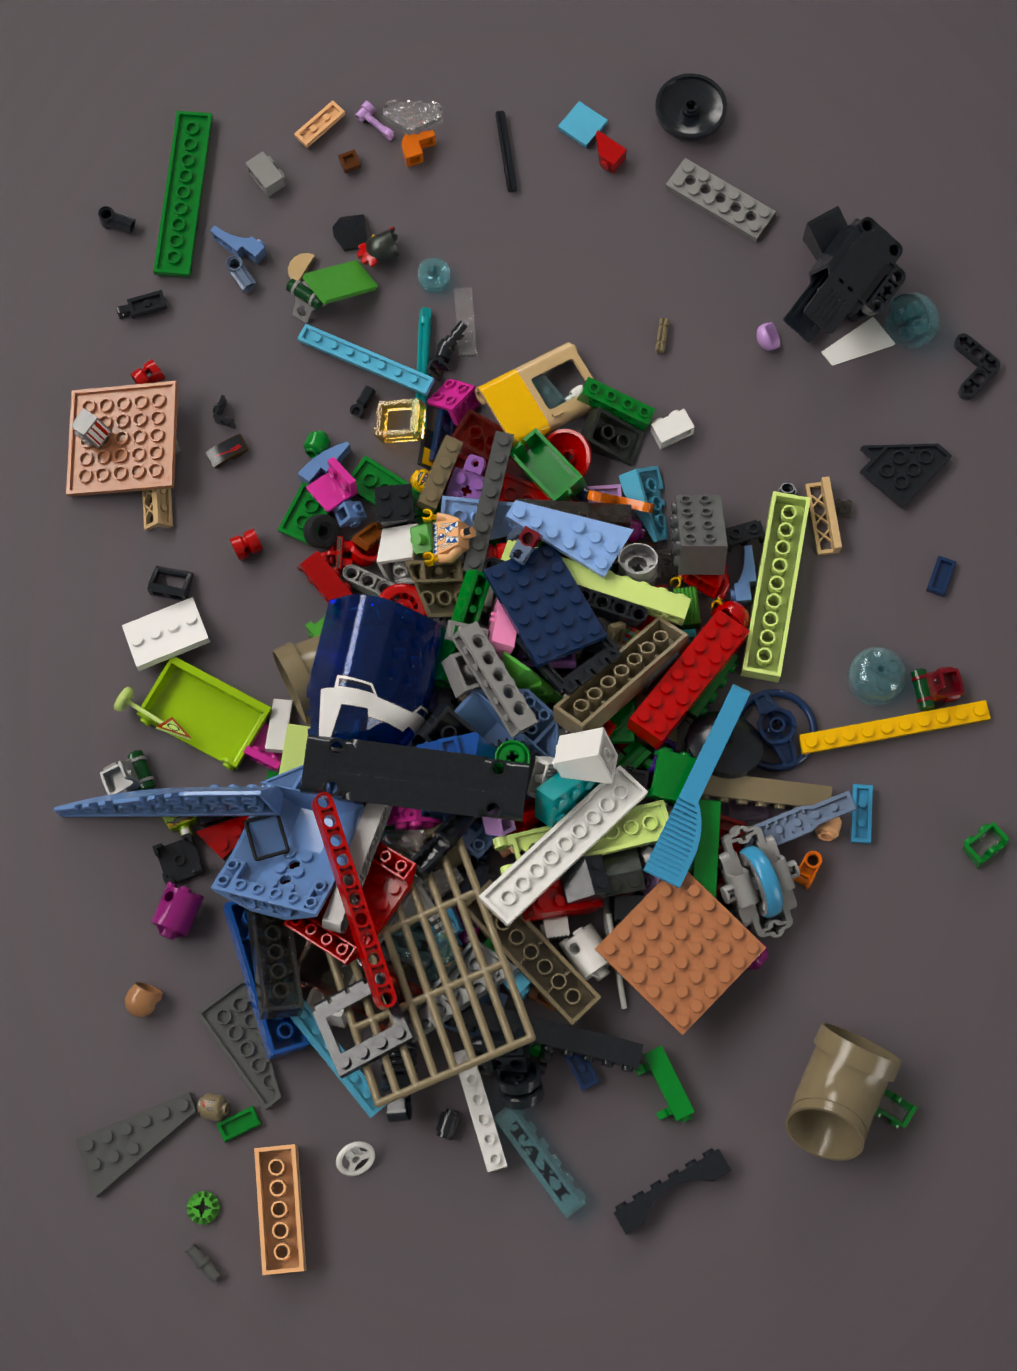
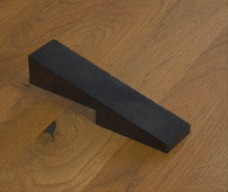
M458 814L450 815L435 830V836L410 859L417 864L415 874L425 881L477 817Z

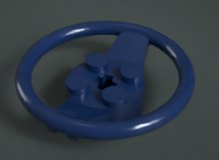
M781 689L759 691L748 697L740 717H743L746 710L755 703L759 714L756 730L760 734L762 742L767 747L774 748L781 763L772 764L760 760L757 767L768 771L792 769L805 761L810 754L802 755L801 753L799 756H796L793 740L797 727L796 719L791 711L779 708L780 706L771 697H782L798 705L808 719L810 733L817 732L815 716L807 703L791 692ZM773 723H776L777 725L781 726L779 730H774L772 728Z

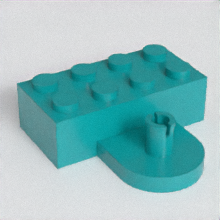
M559 773L555 774L536 788L535 817L550 828L554 827L600 783L561 778Z

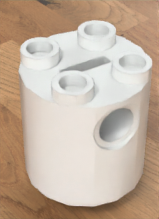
M591 923L584 928L580 927L572 933L573 936L570 939L566 938L559 943L561 950L571 965L585 980L594 977L596 981H600L610 974L608 970L610 964L594 950L603 940Z

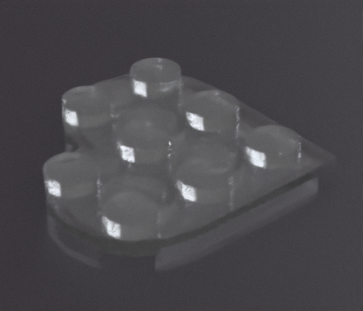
M394 99L384 104L382 117L406 134L412 135L433 124L442 122L443 111L442 106L434 101H431V104L422 103V100L416 102L406 100L405 103L397 102V99Z

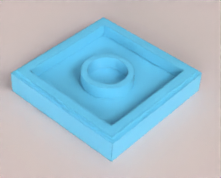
M579 101L558 125V130L587 148L595 139L596 132L598 130L601 131L608 123V120Z

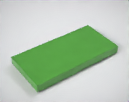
M358 260L308 272L303 276L304 281L323 304L375 291L378 287Z

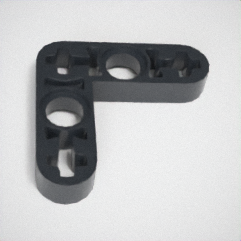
M962 333L956 337L954 348L977 368L961 384L958 394L963 400H971L997 373L1000 368V361L968 334ZM960 341H966V344L960 345L959 343ZM979 351L981 352L982 357L975 358L972 355V352ZM994 364V368H988V365ZM978 374L982 375L984 377V381L977 382L974 376ZM972 384L973 387L970 393H964V390H967Z

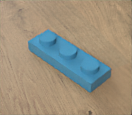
M852 785V798L857 810L851 812L850 843H871L873 785Z

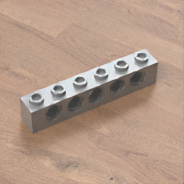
M476 621L459 629L451 638L511 737L514 738L531 729L538 722L536 715L526 703L524 695L520 693L515 685V681L506 670L505 664L496 654L494 646L485 636L483 628Z

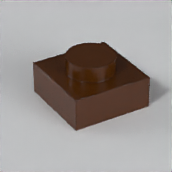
M355 149L338 155L344 173L361 168Z

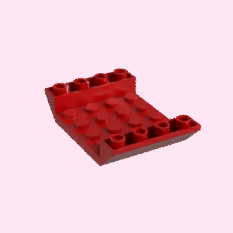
M381 842L378 844L362 887L377 936L411 889L417 867L416 863ZM332 890L317 917L286 920L284 925L347 965L360 958L350 925H348L347 930L343 934L326 930L322 927V920L332 896ZM356 915V922L364 925V918ZM362 936L363 943L370 945L371 940L369 936Z

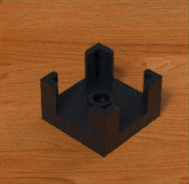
M190 833L182 835L181 840L164 846L160 843L152 846L161 865L162 877L166 885L168 882L177 884L205 873L197 846Z

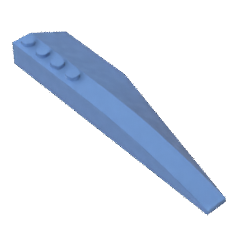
M231 784L228 787L210 785V787L148 789L76 801L54 807V812L62 818L281 816L284 793L274 784H266V786L248 784L246 787Z

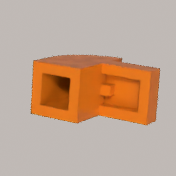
M412 129L405 134L402 139V151L407 167L424 162L422 149L436 145L434 130L422 131L416 135L415 130Z

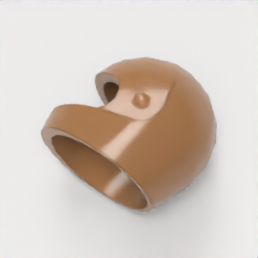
M135 982L125 996V1007L135 1017H146L155 1010V1005L162 999L163 992L150 984Z

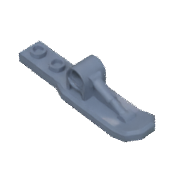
M848 790L812 806H799L754 826L762 830L764 837L772 835L777 846L811 833L819 825L855 811L857 808ZM752 836L750 841L744 844L745 848L754 846Z

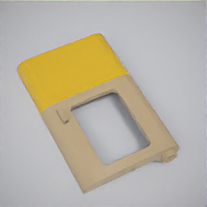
M567 342L475 388L477 399L483 405L488 404L503 431L514 434L512 448L519 442L525 446L526 443L523 438L535 428L544 436L595 409L578 401V396L553 409H549L532 383L533 378L569 360L574 362L585 381L588 377L593 379L574 344Z

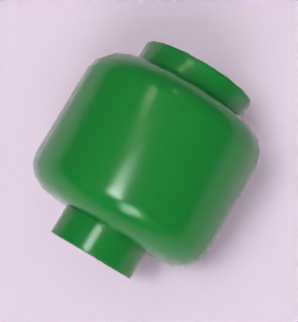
M321 430L312 431L306 438L303 447L306 455L310 458H314L329 449L331 442L325 432Z

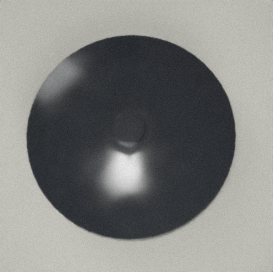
M695 73L681 74L668 80L659 90L655 103V113L661 127L676 138L690 141L704 139L715 133L722 125L727 110L726 97L721 87L712 79Z
M720 711L702 714L689 726L685 744L687 752L691 754V757L698 758ZM739 716L714 768L713 776L726 779L744 777L753 772L760 763L763 755L761 736L755 727L744 718Z

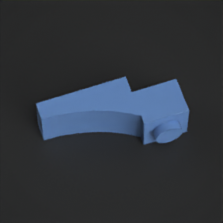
M215 225L210 230L212 238L233 255L240 258L246 255L257 265L267 255L266 245L260 239L256 240L252 236L250 238L234 236Z
M747 545L743 548L742 574L738 583H734L732 590H730V600L738 602L743 606L750 605L752 600L750 587H755L757 581L752 545Z

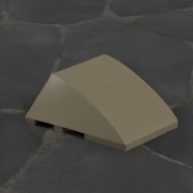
M460 559L453 563L438 564L435 562L430 567L425 565L424 560L405 561L428 618L452 617L465 573L462 572L465 559Z

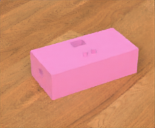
M495 597L487 627L489 630L487 639L494 646L495 652L501 660L504 651L511 654L517 632L499 600Z

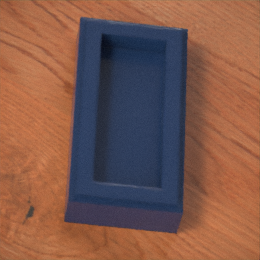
M942 556L937 557L926 589L927 592L941 597L945 596L956 561Z

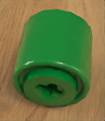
M517 740L503 742L498 746L494 755V759L507 760L510 753H513L514 756H518L515 762L530 764L528 748ZM501 763L493 765L496 774H501L504 771V766Z

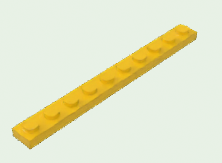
M984 700L800 734L798 739L802 755L988 721L991 718L987 702Z

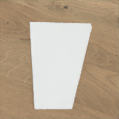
M872 317L821 353L833 366L895 345V342L876 319Z

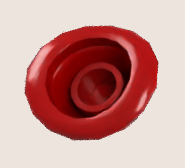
M351 540L349 542V549L352 552L353 561L362 567L373 565L377 561L380 544L377 543L368 551H365Z

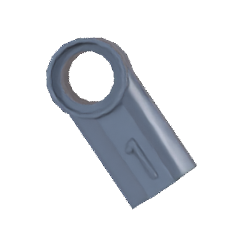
M236 255L227 258L226 266L228 273L234 278L243 293L253 290L257 284L244 266L241 258ZM233 265H239L238 268H231Z

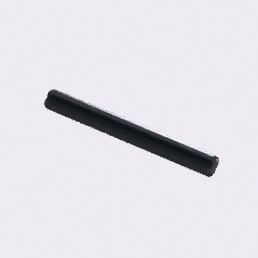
M503 110L496 111L495 117L507 191L515 192L517 185L505 112Z

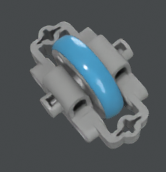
M733 826L729 834L722 836L720 840L724 852L718 855V867L725 886L720 888L722 898L726 904H732L737 920L745 927L750 926L753 935L759 937H780L784 933V929L791 927L793 924L790 909L797 907V901L792 890L796 888L793 879L800 876L799 867L794 860L786 862L785 857L780 855L772 835L764 837L762 830L757 826ZM740 831L745 832L740 836V838H735L736 836H738V834H740ZM752 836L754 846L742 849L737 855L732 843L745 844L750 841ZM758 913L765 918H771L780 914L781 919H766L762 926H760Z

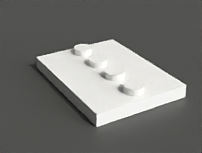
M193 597L122 625L138 671L210 643Z

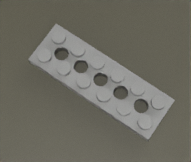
M687 158L682 161L665 186L666 189L755 242L776 214L775 210ZM687 179H693L695 183L689 185L685 181ZM708 188L710 192L704 194L701 192V189ZM723 197L725 201L719 203L716 201V198ZM738 206L741 210L734 212L731 210V207ZM754 215L756 219L749 221L746 216Z

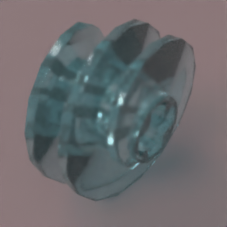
M431 257L421 262L418 269V281L425 291L439 292L448 286L450 269L444 260Z

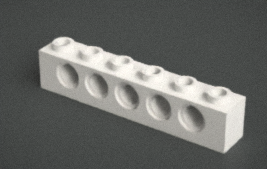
M465 1049L453 1053L457 1065L469 1060ZM478 1066L459 1073V1077L488 1173L508 1166Z

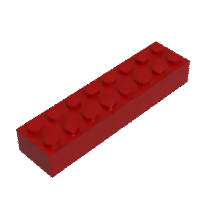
M718 609L630 717L626 728L659 750L744 644L750 630Z

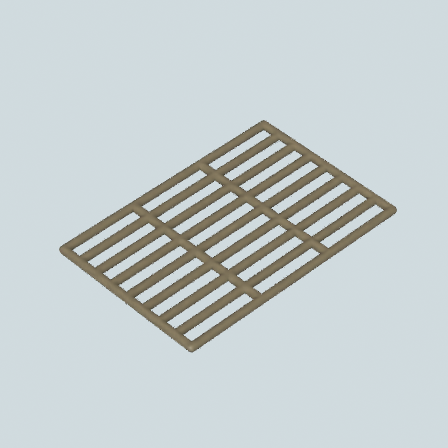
M441 824L388 847L406 857L404 848L414 844L418 852L423 847L422 840L431 836L434 837L435 830ZM462 836L456 842L473 890L464 894L461 893L449 857L446 854L441 862L454 898L443 902L433 872H431L426 879L436 906L425 910L413 878L409 891L417 914L406 918L400 903L395 910L399 922L390 926L386 923L377 936L378 940L384 938L405 1002L400 1004L402 1011L408 1010L430 1074V1077L419 1081L406 1044L399 1049L411 1085L403 1089L399 1088L389 1054H387L381 1060L392 1093L381 1098L371 1065L368 1064L363 1067L374 1105L377 1108L534 1042L536 1039L490 911L478 899L479 895L483 892ZM475 897L499 960L489 966L487 965L465 904L466 901ZM456 905L458 906L480 970L470 974L468 973L446 911ZM438 913L461 978L452 982L449 980L428 920L429 917ZM418 922H421L443 985L431 990L409 927ZM401 929L424 994L412 998L391 936L392 933ZM325 952L337 990L340 991L345 988L337 960ZM369 955L371 964L376 965L377 958L374 955ZM356 959L350 965L357 982L363 978ZM501 969L526 1036L517 1040L513 1037L491 973ZM482 977L484 978L507 1044L495 1048L472 984L473 981ZM461 986H465L488 1051L477 1057L453 991ZM443 994H446L469 1059L458 1065L434 999ZM369 995L362 998L368 1018L356 1022L352 1006L349 1005L344 1008L355 1046L363 1042L360 1030L371 1026L375 1036L381 1032L378 1022L389 1018L391 1025H395L389 1008L375 1015ZM424 1002L428 1004L449 1065V1069L440 1073L437 1071L416 1009L417 1005Z

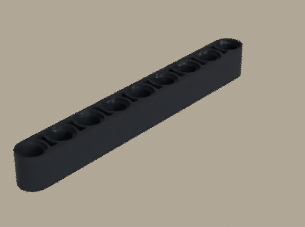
M495 557L487 558L484 562L483 572L488 567L502 563L504 560ZM578 585L596 616L614 622L622 621L626 623V626L637 629L644 626L648 616L645 607ZM601 602L604 603L606 606L599 607L597 603ZM615 609H622L624 613H618ZM634 615H640L642 619H636Z

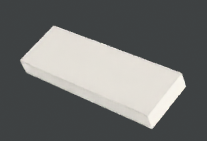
M273 699L265 752L283 753L288 723L290 724L293 700Z

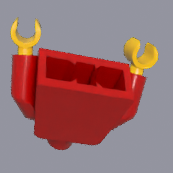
M725 564L724 575H678L670 580V585L678 581L679 584L676 586V589L681 588V580L684 578L683 582L688 585L695 586L697 590L713 599L717 597L711 604L712 610L714 604L720 605L722 600H725L730 588L729 575L726 573L727 565Z

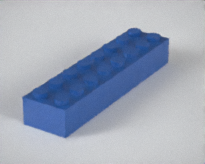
M233 901L226 902L223 911L268 1060L306 1049L310 1042L269 992L270 989L285 978L292 984L272 917L252 912Z

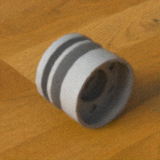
M632 543L622 548L618 554V575L629 576L635 581H644L651 586L656 584L658 565L656 551L643 543Z

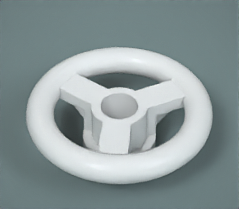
M362 1141L352 1142L343 1147L336 1158L337 1169L347 1176L360 1175L372 1166L375 1160V1151L369 1143ZM360 1148H364V1149H366L367 1151H366V1152L361 1151ZM344 1155L350 1163L348 1169L342 1165ZM369 1158L362 1167L355 1169L361 1160Z

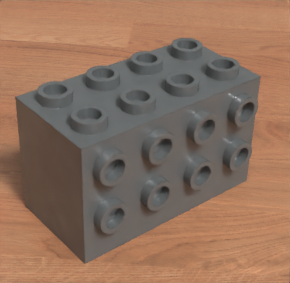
M676 495L675 503L671 504V514L674 515L670 517V528H673L671 530V541L675 542L672 545V552L676 554L674 555V567H677L678 575H724L728 545L721 495Z

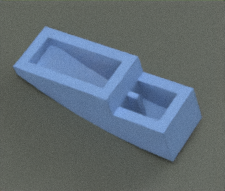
M348 442L338 444L314 457L298 472L299 480L311 484L322 475L328 473L329 466L327 460L333 456L341 464L351 452L350 444Z

